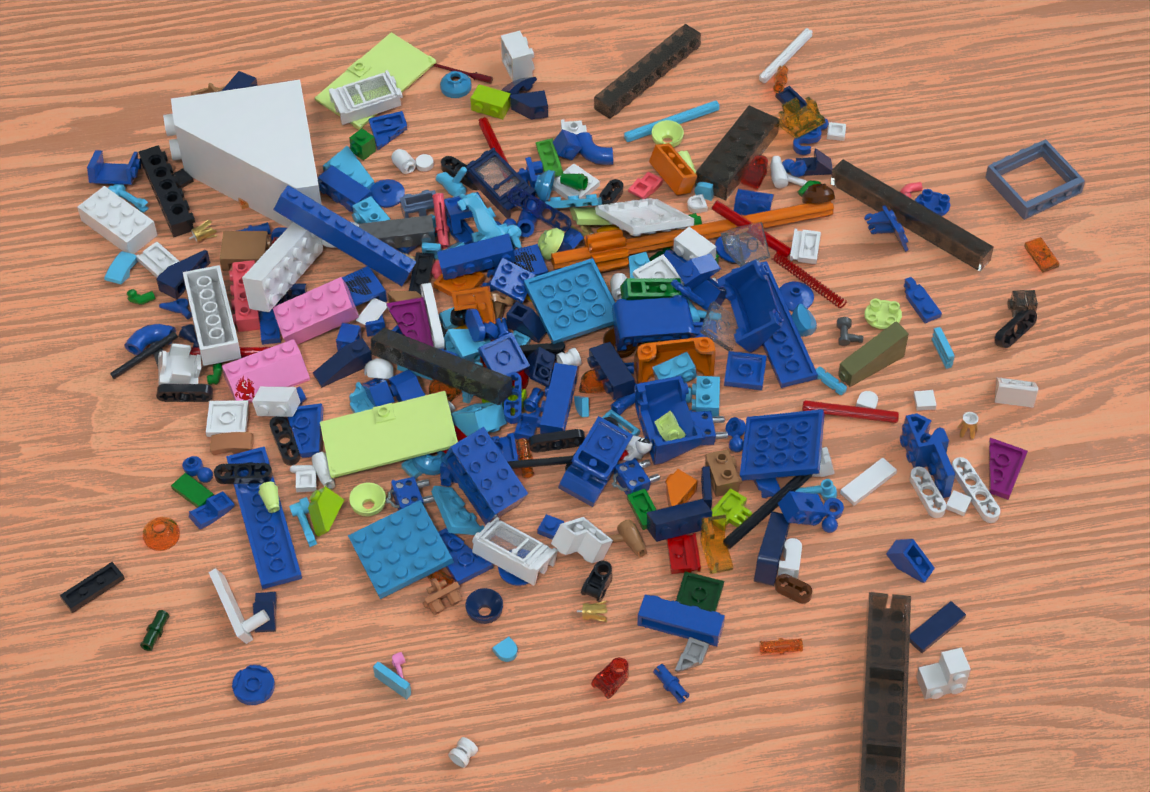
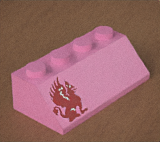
M294 339L222 365L226 383L235 401H248V403H251L260 386L293 387L310 380L301 352Z

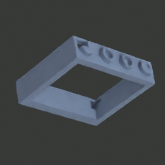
M1046 139L1026 149H1021L1013 155H1008L1002 160L993 162L988 166L985 177L1023 220L1081 194L1085 184V180ZM1043 157L1066 183L1025 202L1001 175Z

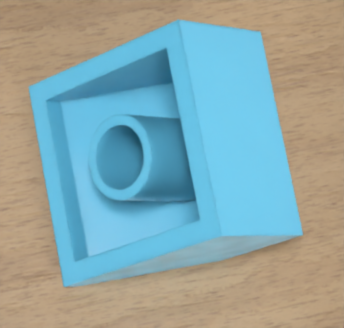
M501 401L474 403L451 413L453 423L466 436L471 435L482 427L487 432H495L500 430V426L507 424L504 419Z

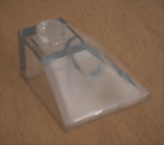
M762 222L735 227L721 233L725 251L740 267L755 259L762 261L770 258Z

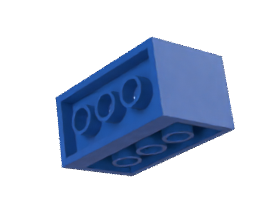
M484 427L451 446L442 459L485 525L488 522L491 523L496 517L499 518L517 507L528 495V492Z

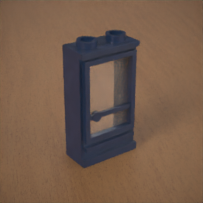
M495 148L485 151L481 157L471 161L466 167V177L507 219L511 218V210L517 206L518 209H522L525 199L529 196L535 197L536 190L528 185L495 151Z

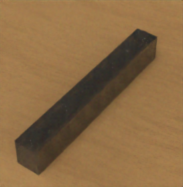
M684 24L594 97V109L609 119L617 115L625 106L630 105L636 97L642 95L647 88L653 86L658 79L664 77L668 71L675 68L679 62L686 59L694 50H697L701 45V33Z
M383 328L371 338L372 355L494 404L500 405L512 394V378L387 328Z

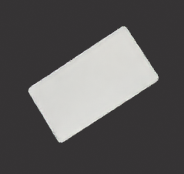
M373 298L356 321L366 325V322L378 320L387 308L386 303Z

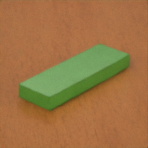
M553 138L535 142L543 171L553 170L555 171V177L561 176L563 170L553 144Z

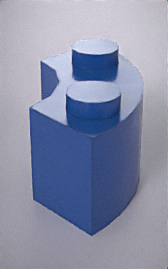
M409 369L389 378L390 391L398 402L425 396L417 376Z

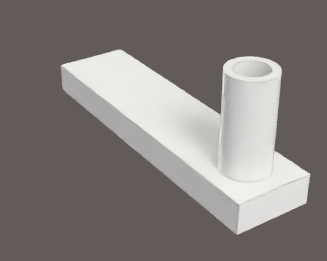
M216 568L213 569L209 574L237 637L247 644L253 640L250 632L269 621V616L265 610H261L249 619L244 620L225 575Z

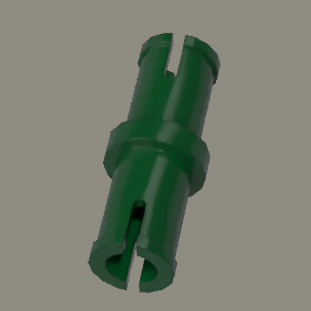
M158 610L152 624L148 625L147 633L140 644L142 649L152 651L158 637L162 636L163 627L170 617L166 611Z

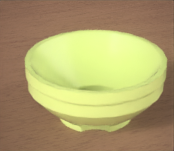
M665 120L658 122L652 128V139L656 144H666L663 139L670 138L672 139L670 144L672 147H675L683 140L684 130L677 122Z
M558 228L545 230L539 237L538 246L544 259H551V253L558 251L564 238L563 230Z
M362 483L351 491L349 501L355 513L361 516H373L384 508L386 495L383 488L375 483ZM370 501L374 503V506L371 509H365L363 504Z

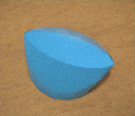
M797 305L791 315L801 337L812 335L817 329L816 320L804 305Z

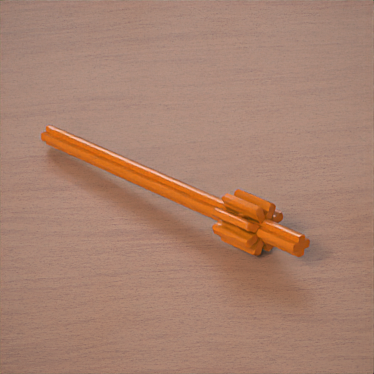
M831 201L805 203L744 215L743 217L763 229L833 215L834 205ZM727 219L688 226L707 240L746 232ZM621 229L588 234L584 236L585 246L551 253V263L554 270L593 258L600 272L625 268L629 264V255L674 246V238L686 229H673L671 231L627 239L623 237Z

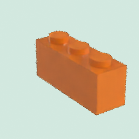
M670 143L655 145L649 163L676 195L691 193L697 175Z

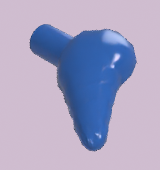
M185 298L159 304L160 308L181 313L186 319L192 317L191 312L188 310L189 302Z

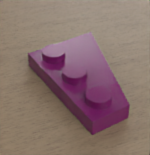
M424 297L386 303V307L414 354L420 355L434 352Z
M990 438V494L1009 500L1028 450Z

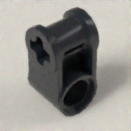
M603 560L594 565L589 577L582 586L581 595L594 597L598 602L603 600L612 582V566L609 562ZM605 572V573H607V574H605V575H600L599 573Z

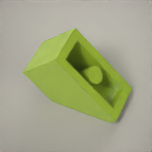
M326 486L312 493L310 496L311 502L308 506L315 535L318 537L329 532L344 502L343 498Z

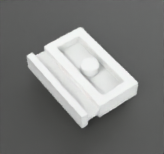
M795 228L790 260L816 264L821 232L811 230L797 231Z
M158 242L146 248L141 255H136L137 261L156 278L168 266L179 262Z

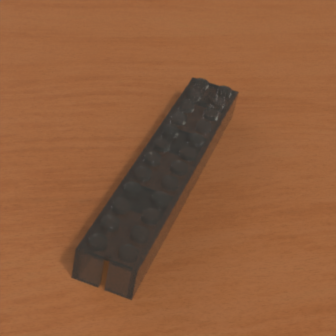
M869 592L866 610L858 792H905L911 596L892 594L890 608H886L888 594Z

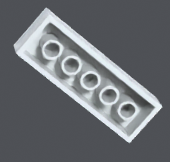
M294 222L283 232L242 277L249 309L264 312L271 311L323 252V245L318 236Z
M220 265L183 272L203 366L240 359L239 342Z

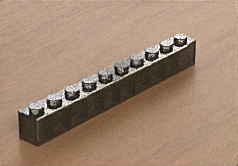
M842 159L832 169L830 184L878 212L883 211L882 206L885 205L889 211L892 210L897 218L896 221L903 227L981 272L991 261L994 246Z

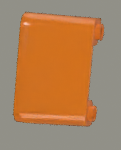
M697 337L640 345L634 356L637 384L648 382L651 377L654 378L652 367L685 352H688L693 361L696 373L698 371L703 376H714L716 350L713 340L708 337Z

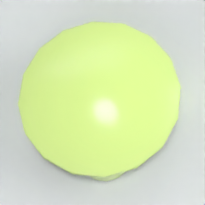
M875 298L870 301L865 310L867 323L878 329H886L896 321L899 323L902 318L900 304L896 301L891 302Z

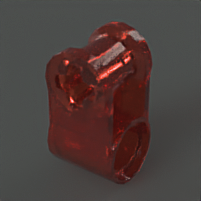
M757 155L752 159L742 175L741 184L756 190L760 188L763 179L767 175V157Z
M621 657L613 659L594 677L591 686L593 688L597 687L602 691L607 699L611 698L629 678V664L627 660ZM617 669H623L624 671H623V672H616L615 670H617Z

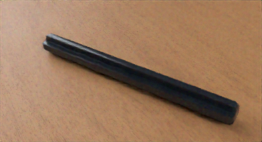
M813 474L795 476L723 540V544L728 549H731L779 506L778 503L789 491L795 492Z

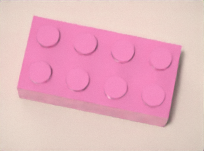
M342 277L273 307L283 339L286 342L294 339L297 345L339 327L342 323H348L359 318L349 288Z

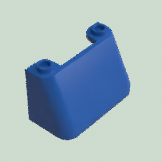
M756 259L717 279L719 287L726 289L725 297L731 303L738 329H736L734 334L735 341L750 353L757 350L780 329L784 321L782 314L778 311L767 276L769 271L765 264H761Z
M675 295L672 298L628 301L627 299H619L612 306L617 351H624L627 349V345L633 344V346H637V343L695 338V327L688 299L682 295Z
M682 376L636 384V413L644 438H647L652 443L649 453L654 465L663 464L702 445V441L705 440L703 429L694 426L686 403V394H689L687 383L683 382ZM671 411L686 436L680 439L665 441L660 435L655 421Z

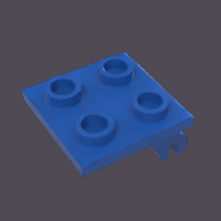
M884 205L882 206L883 211L875 214L869 213L864 217L865 221L868 220V229L871 230V234L894 233L905 252L908 251L906 243L909 241L904 234L905 231L902 225L896 221L897 218L892 210L889 211Z
M502 258L499 265L487 273L488 278L490 275H493V278L489 282L483 283L481 287L490 286V292L498 290L523 303L527 295L524 280L533 278L535 275Z

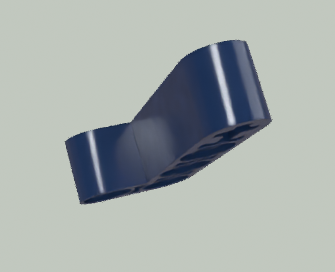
M771 512L758 554L754 582L770 586L775 585L779 561L791 524L787 523L782 513Z

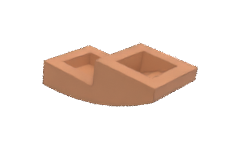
M228 432L211 435L210 452L213 455H218L229 451L237 454L252 450L253 434L250 432Z

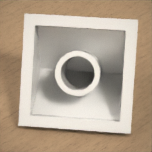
M996 377L995 403L1034 407L1038 393V386L1035 382Z

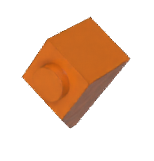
M677 469L674 474H670L665 481L668 506L687 503L697 492L698 480L680 469Z

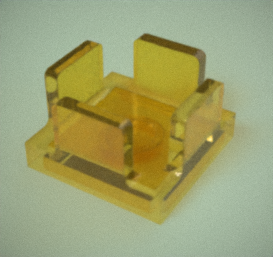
M810 97L805 98L807 105L802 108L800 107L799 100L794 98L782 104L783 111L778 112L780 120H778L779 127L794 138H798L826 123L824 116L819 112L816 101Z

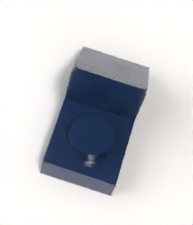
M816 148L814 157L796 158V161L804 160L807 170L802 176L833 174L831 158Z
M276 592L255 593L253 615L261 610H265L270 619L256 628L255 633L276 632Z

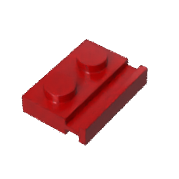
M696 533L666 539L671 574L684 573L685 571L691 573V571L696 570L701 572Z

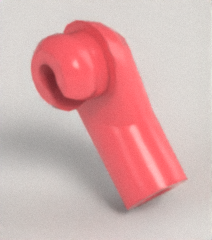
M922 183L906 184L900 190L902 199H910V192L922 191Z
M439 260L433 264L431 274H433L435 279L442 274Z

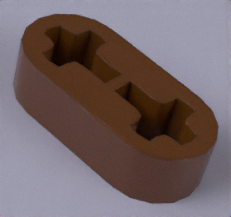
M781 574L776 578L775 590L779 594L801 604H806L811 600L813 591L809 584L788 574ZM784 582L788 583V585H785L784 587L781 586V584H784ZM806 591V594H803V596L799 594Z

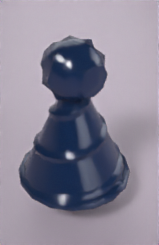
M194 325L183 326L179 332V337L194 343L193 347H199Z

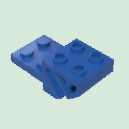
M918 413L906 415L905 422L902 424L903 432L900 436V443L907 451L908 462L912 463L913 468L928 467L929 474L933 475L934 483L942 497H950L955 472L946 453L949 439L944 428L939 427L930 435V419Z
M598 416L583 443L571 460L573 463L566 470L558 488L593 507L633 435Z

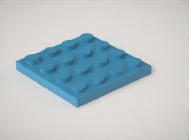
M593 258L524 280L527 293L553 344L614 325L612 306L615 301Z
M421 500L348 535L380 599L454 563Z

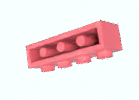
M254 260L232 263L233 270L229 271L230 281H233L234 284L230 285L231 296H234V299H231L232 310H235L232 318L234 325H237L238 332L260 330L259 310L249 309L242 279L255 264Z

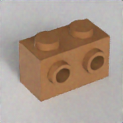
M729 449L706 454L705 466H710L711 485L715 496L725 495L730 488L739 492V484H742V478H740V472H736V461L734 456L731 457Z

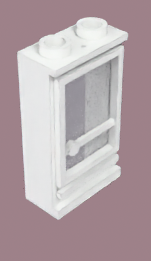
M388 70L385 73L336 89H329L330 101L334 103L336 112L340 113L342 125L401 106L400 98H403L400 88L396 87L394 76H390Z
M498 517L491 523L488 522L480 533L477 532L472 543H474L473 553L533 586L536 584L539 570L540 573L545 574L548 565L552 567L555 565L558 552L556 548L551 549L531 536L501 520L499 521Z

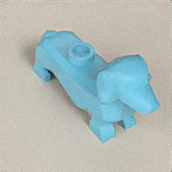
M460 193L459 197L461 200L457 204L462 211L467 206L469 211L472 212L479 233L484 236L480 241L509 233L514 247L522 248L519 239L522 232L517 225L498 226L493 219L496 217L491 207L487 208L477 193H470L468 195Z

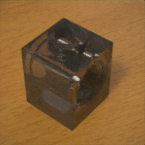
M1035 290L1012 291L1011 298H1008L1007 303L1008 309L1012 312V317H1015L1023 309H1030L1036 312L1038 302Z

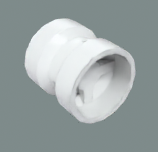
M576 348L569 349L566 354L561 352L556 355L557 362L560 364L580 366L582 364Z
M461 737L457 747L453 748L448 756L456 765L465 768L469 763L470 757L475 756L478 752V747L471 740Z

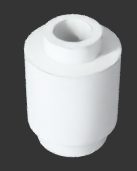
M397 149L393 152L391 156L392 162L403 174H409L414 171L416 161L405 150Z
M623 273L614 274L610 280L611 294L615 300L621 299L620 285L627 278Z

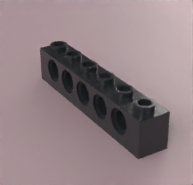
M159 145L139 151L142 167L173 238L191 232L194 228L195 218L192 212H188L190 208L187 200L183 201L182 199L184 198L183 191L177 187L179 184L176 175L172 176L173 169L171 164L166 163L168 159L165 151L161 152Z

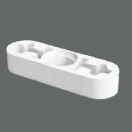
M923 467L913 468L910 474V482L926 511L933 518L942 517L945 514L946 502L930 474ZM930 489L933 491V494L928 496L922 491Z

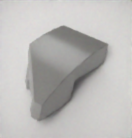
M689 637L675 671L681 672L702 665L709 649V644Z

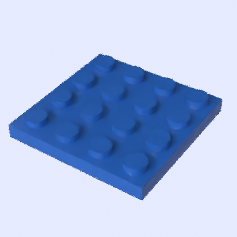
M823 409L747 417L740 468V478H742V481L820 474L825 417Z

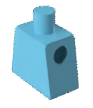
M448 329L444 336L446 350L456 353L465 367L475 364V362H480L482 357L477 349L491 342L489 338H485L482 342H474L468 329Z

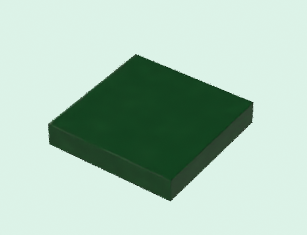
M685 571L676 601L687 606H697L702 610L716 611L725 581Z

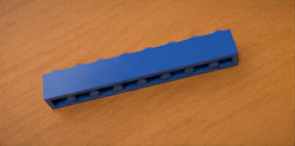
M289 185L282 192L273 209L400 286H403L416 264V261Z

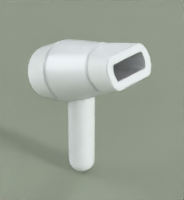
M779 156L772 157L770 162L771 179L776 188H785L788 182L803 186L808 182L788 174L782 165L781 158Z
M319 452L312 456L313 465H292L290 467L291 473L316 470V474L324 487L326 486L330 490L335 488L334 478L330 476L325 452Z

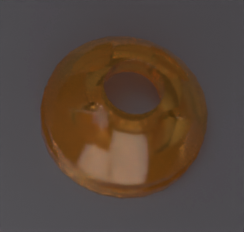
M168 517L154 518L143 529L145 544L155 551L170 549L178 542L180 537L177 523ZM156 525H165V529L163 531H154V527Z

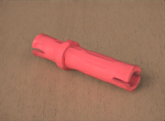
M436 193L432 196L436 220L435 233H437L438 244H441V249H445L450 244L444 194Z

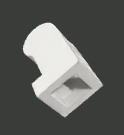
M790 538L785 541L783 550L785 561H779L778 576L788 574L798 579L802 543L798 539Z

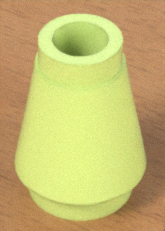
M274 482L261 484L258 493L268 512L275 513L279 511L278 486Z

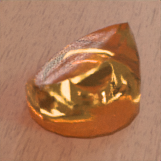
M594 369L585 372L581 377L580 393L598 394L605 392L603 383L597 379Z
M438 376L430 382L429 394L445 391L447 400L452 402L462 393L463 388L449 377Z

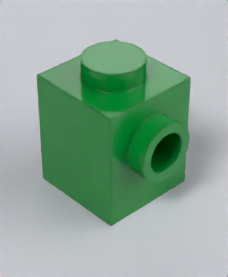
M363 128L349 137L351 151L364 161L376 152L374 136Z

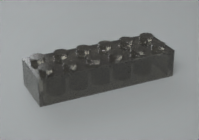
M749 105L696 171L695 187L699 182L713 184L714 196L726 201L777 136L780 119Z

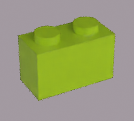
M479 84L470 98L471 110L503 120L511 107V93Z

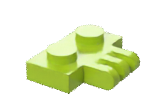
M730 488L713 507L712 523L722 529L728 523L735 527L740 526L752 515V512L744 507L747 498Z

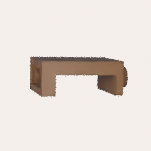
M223 231L220 252L222 271H229L230 264L234 262L254 260L256 263L272 246V239L268 237V232Z

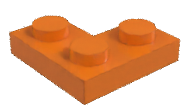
M490 286L451 292L455 311L471 308L477 309L483 323L488 324L489 321L494 324L496 323Z

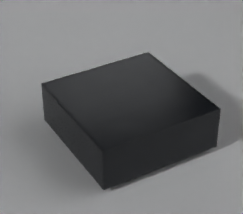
M184 168L172 174V176L176 175L179 184L178 188L182 189L194 182L193 178Z

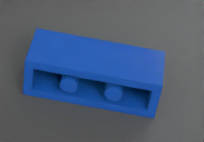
M333 165L317 177L320 192L328 195L350 212H353V205L370 196L372 197L369 189Z

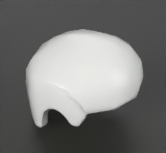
M376 358L365 365L364 374H367L370 378L389 379L394 376L393 366L387 360Z

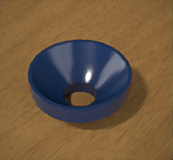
M477 589L466 599V612L470 619L476 623H492L502 614V597L492 589ZM486 607L491 610L489 615L482 616L479 614L481 608Z

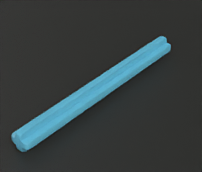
M715 100L627 131L624 133V139L626 142H631L652 134V128L658 122L670 120L681 124L718 111L720 105Z

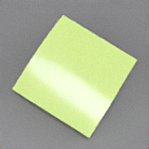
M570 207L572 219L576 220L577 225H613L608 220L597 215L595 207Z

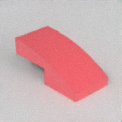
M647 172L642 179L638 178L632 184L628 192L645 199L663 184V179Z

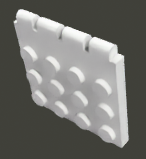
M647 198L597 205L595 207L597 215L608 220L610 224L617 225L619 229L626 230L633 236H640L641 233L654 234L656 231H671L674 228L686 229L688 226H694V218L658 199Z

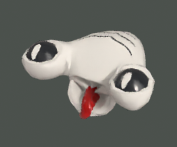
M633 435L619 461H631L634 458L641 460L642 456L651 450L652 443L647 438Z

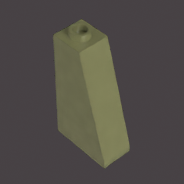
M897 321L840 363L839 378L851 387L905 356L909 333Z

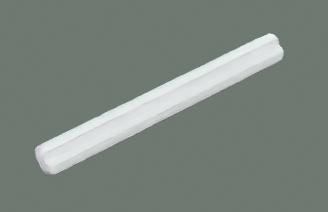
M804 29L759 75V81L766 83L812 37V30Z

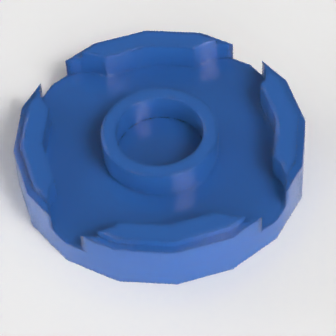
M250 665L236 673L233 678L232 688L235 697L241 703L258 705L264 703L272 696L275 689V681L273 675L266 667Z

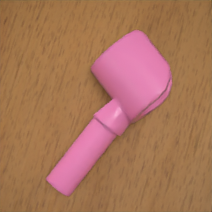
M399 652L392 656V664L397 670V675L403 678L400 665L406 663L402 652Z

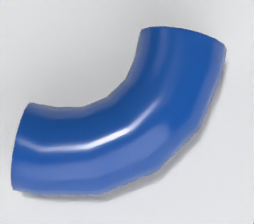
M588 132L577 134V138L582 146L579 153L586 160L599 165H613L612 147L597 146L593 142L592 135Z
M533 196L528 197L517 221L522 237H529L533 234L536 222L545 205L544 202Z
M163 324L144 326L135 331L124 346L130 353L138 355L151 343L160 341L173 331L176 333V328Z

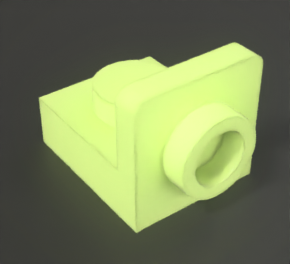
M671 411L655 421L657 429L665 441L680 439L686 436Z

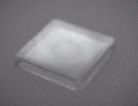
M713 301L709 305L700 333L727 351H732L736 344L734 334L736 329H738L735 316Z

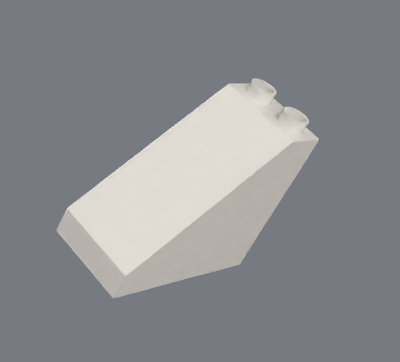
M300 80L171 99L173 114H166L163 117L167 136L177 135L176 139L169 140L172 160H182L184 170L192 178L287 228L293 221L273 210L287 185L321 204Z

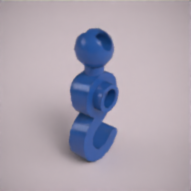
M821 116L816 119L815 125L807 126L804 130V135L794 138L793 150L800 155L810 154L811 146H801L800 144L818 142L821 139L822 130H825L829 125L828 119Z

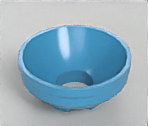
M457 71L446 74L440 82L441 92L450 98L464 97L472 88L470 78L466 74ZM452 77L460 78L458 81L451 80Z
M547 170L537 177L534 189L540 201L546 202L549 200L555 178V171Z
M439 451L437 456L427 454L412 458V462L418 471L427 475L440 474V465L443 462L442 459L445 453Z

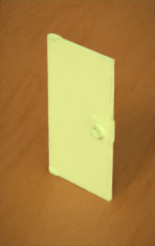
M391 32L315 97V101L340 116V113H337L334 103L330 101L329 89H336L385 73L388 70L390 76L395 78L396 87L400 88L401 92H403L436 63V60ZM386 85L362 94L365 100L369 101L391 94ZM359 94L351 97L354 105L363 103ZM377 114L350 122V124L360 130L369 122V118H373Z
M445 391L393 404L389 403L373 407V409L320 422L331 478L443 451L458 442Z

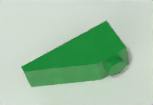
M626 278L620 285L621 299H627L628 301L672 298L675 295H681V291L676 290L671 285V282L676 279L681 283V279Z

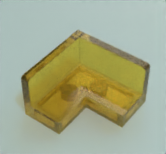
M726 515L702 518L700 542L710 574L733 570L729 550L723 544L726 530Z

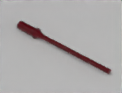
M436 63L433 65L434 67L449 71L462 72L473 78V80L490 84L493 81V77L477 72L469 73Z

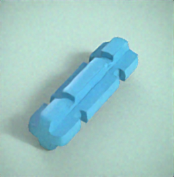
M822 367L815 369L818 374L817 379H822L821 381L832 390L835 389L836 393L843 395L847 391L845 384L839 383V380L830 373H825L826 370Z

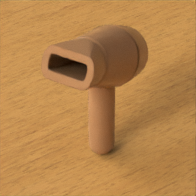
M625 520L618 525L617 530L619 534L608 535L613 540L612 543L625 542L639 558L647 554L642 537L631 520Z

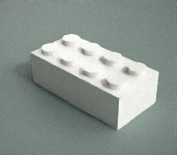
M105 186L77 207L83 223L124 252L135 254L157 236L155 223L152 219Z

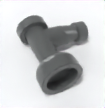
M848 317L837 319V327L840 329L839 345L847 346L850 344V341L863 343V335L858 336L848 333V329L852 326V320Z

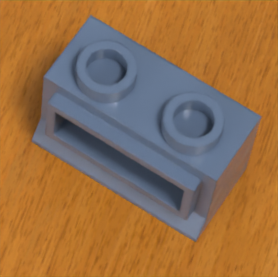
M424 190L419 194H406L401 197L400 206L403 217L409 218L408 213L417 211L419 216H427L426 209L434 208L432 196L436 194L435 190Z

